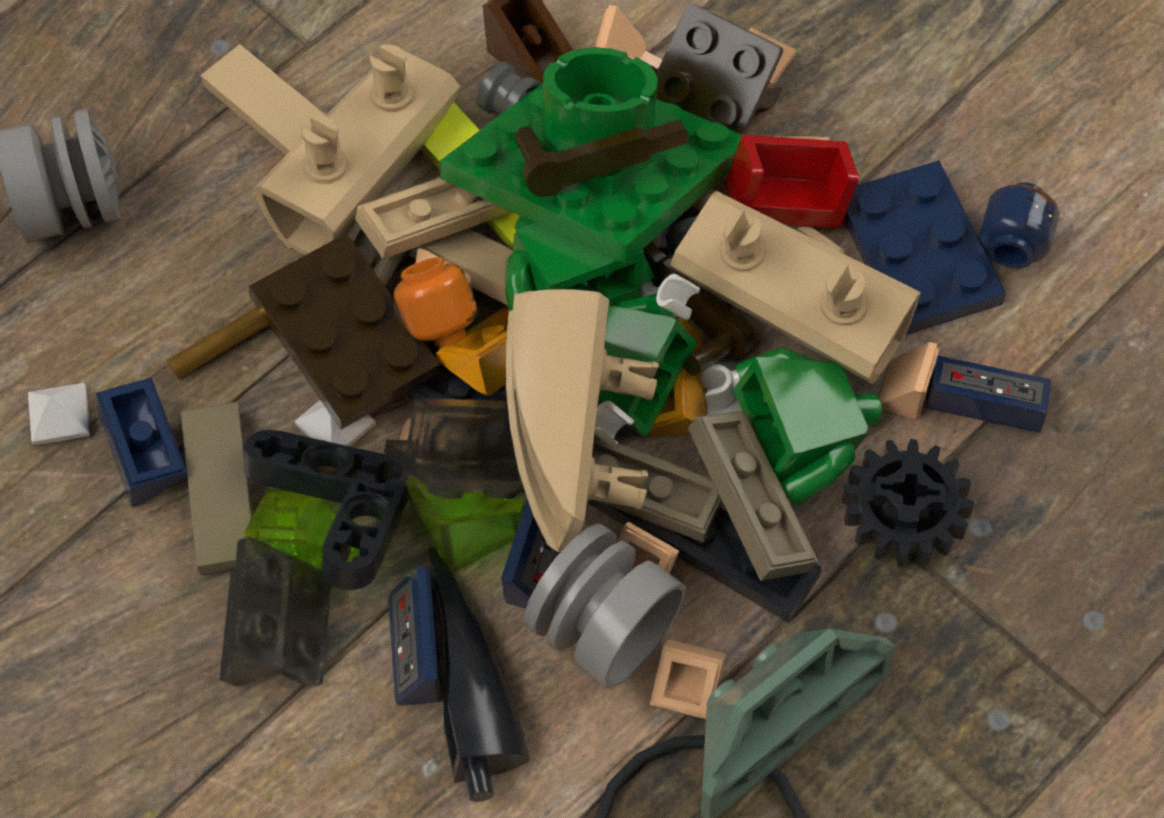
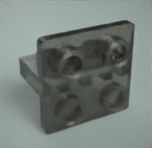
M415 398L408 439L386 440L384 453L402 466L401 470L404 473L417 477L428 486V491L438 497L460 499L464 497V492H482L485 495L498 499H513L516 497L517 492H525L517 466L510 431L507 401Z
M251 536L238 540L235 567H232L230 572L220 681L239 687L282 675L311 688L323 684L331 585L324 580L321 569Z

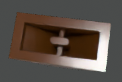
M489 0L482 6L487 52L499 62L506 61L517 69V74L522 78L531 76L543 83L544 72L550 63H556L558 57L573 51L542 0Z

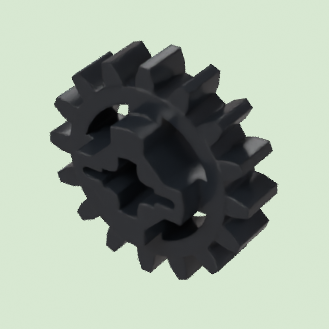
M910 439L907 450L899 451L895 443L889 440L886 441L882 457L868 449L864 453L863 467L852 465L850 468L848 483L851 485L844 486L842 504L849 506L845 511L844 523L845 526L860 525L857 529L855 542L860 546L872 540L876 544L875 559L880 560L888 551L896 553L897 565L904 567L908 554H916L918 560L924 566L929 564L933 548L942 555L947 556L951 553L954 543L953 538L960 540L964 538L969 524L965 519H970L974 507V501L965 498L969 494L971 481L967 478L955 479L960 464L956 459L945 464L938 461L940 447L934 445L927 454L920 453L917 439ZM903 499L911 500V506L903 504ZM926 527H932L927 531L920 532Z

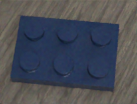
M939 160L857 185L843 220L864 264L921 292L915 314L906 335L1003 305L1006 292Z

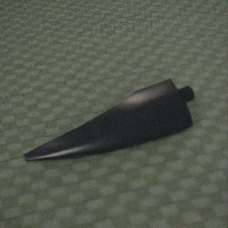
M429 548L428 558L443 645V730L454 783L466 781L470 801L482 802L494 796L491 776L513 770L529 762V752L503 670L485 630L461 586L437 550Z

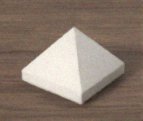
M85 383L28 392L31 442L33 446L91 436Z
M321 400L294 421L295 425L310 438L350 447L376 425L375 420L368 414L340 430Z

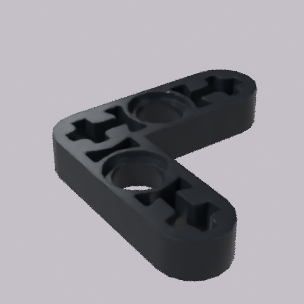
M264 430L251 435L245 443L244 470L247 477L253 482L263 486L342 503L323 544L321 573L324 580L333 587L351 591L362 589L371 584L377 575L408 501L411 472L408 465L394 456L279 430ZM321 466L338 468L341 472L333 475L316 473L313 469ZM360 516H372L378 518L381 523L374 526H362L353 522L352 519ZM351 547L359 549V556H355L351 562H347L351 553Z

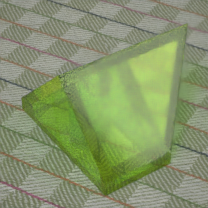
M412 473L409 474L406 485L412 510L451 573L513 542L524 510V501Z
M268 488L245 529V540L259 575L323 577L321 573L323 544L336 517L325 499ZM351 547V553L347 562H351L355 556H359L356 548Z

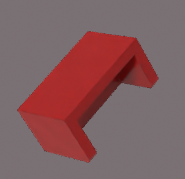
M741 135L724 186L728 197L784 225L840 228L857 187L859 175L847 141Z

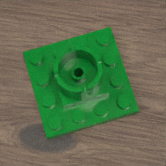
M583 48L570 51L558 57L556 63L551 62L544 72L543 83L441 159L440 179L626 264L729 173L741 134L729 130L722 124L710 122L684 111L675 104L665 103L656 99L657 75L653 68L640 58L635 57L631 59L626 52L611 48ZM676 120H680L688 132L689 139L684 145L653 154L646 162L565 186L561 191L549 197L535 196L529 191L522 177V169L526 161L515 141L516 132L526 126L532 127L544 152L549 151L553 153L637 127L647 130Z

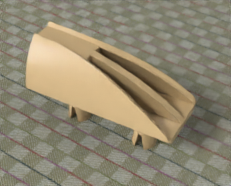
M382 45L378 47L379 60L370 56L372 70L326 116L310 118L311 131L302 127L301 134L303 139L253 188L264 216L288 249L293 248L307 255L348 233L355 222L357 206L377 200L426 143L443 120L460 89V85L451 74L402 50L398 46Z
M718 191L712 194L675 251L670 264L677 272L698 286L826 359L836 362L847 371L870 384H874L883 376L895 353L900 348L921 292Z
M552 289L515 294L513 310L509 311L506 393L510 431L517 466L534 518L547 545L556 552H561L571 540L579 535L584 525L586 505L589 500L630 506L641 510L647 491L642 489L648 477L646 470L637 471L595 464V459L592 457L600 390L652 400L657 380L653 378L659 367L658 362L654 361L645 362L607 355L606 349H604L609 299L600 292Z

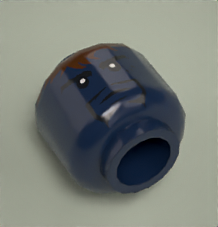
M1021 182L997 189L989 197L981 225L979 238L982 246L995 262L1005 267L1024 268L1032 263L1041 261L1049 254L1059 219L1058 206L1047 193L1032 183Z

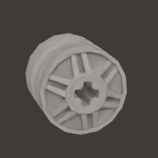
M89 108L74 111L78 136L72 138L61 114L53 116V142L48 144L43 143L39 132L31 122L0 129V170L14 217L27 243L63 235V209L69 207L73 208L78 221L84 229L93 227V217L89 203L92 201H97L99 210L106 223L120 220L118 207L120 185L114 160L106 136H103L97 127Z
M597 523L586 528L571 540L551 563L528 601L524 613V623L536 635H547L548 644L554 649L563 651L578 642L574 652V664L605 688L613 689L628 679L644 663L665 636L680 611L685 598L686 586L649 560L632 570L636 559L635 548L624 541L617 543V534L606 526Z

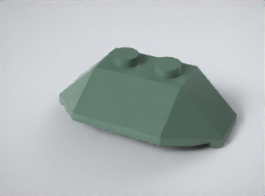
M831 628L798 632L782 646L779 643H774L767 647L755 660L752 670L738 682L730 679L721 684L707 701L701 816L703 818H717L890 674L895 645L885 637Z

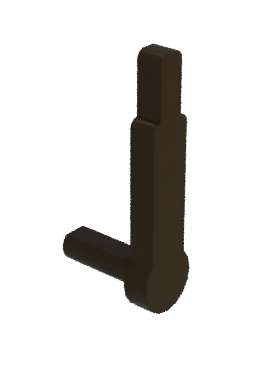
M680 120L647 130L637 127L556 153L544 152L532 127H522L515 134V141L526 161L522 169V177L529 191L539 197H549L561 191L565 186L646 162L651 158V155L684 145L689 139L688 132Z
M652 241L642 249L655 276L651 281L657 287H660L662 282L672 274H677L698 286L677 272L670 265L673 256H666ZM698 286L700 288L699 293L693 294L687 300L685 306L692 310L690 319L711 340L690 354L683 364L687 373L692 376H698L723 357L731 360L741 358L755 344V334L750 324L741 316L733 314L711 292Z

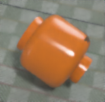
M434 257L417 262L403 270L400 274L402 281L394 290V298L410 334L420 341H433L436 347L448 346L463 339L467 335L465 327L475 319L478 308L462 268L456 264L445 263L442 257Z

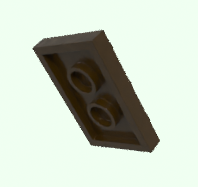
M347 233L249 285V297L340 430L439 374V362L424 341L417 340L410 334L405 326L397 303Z

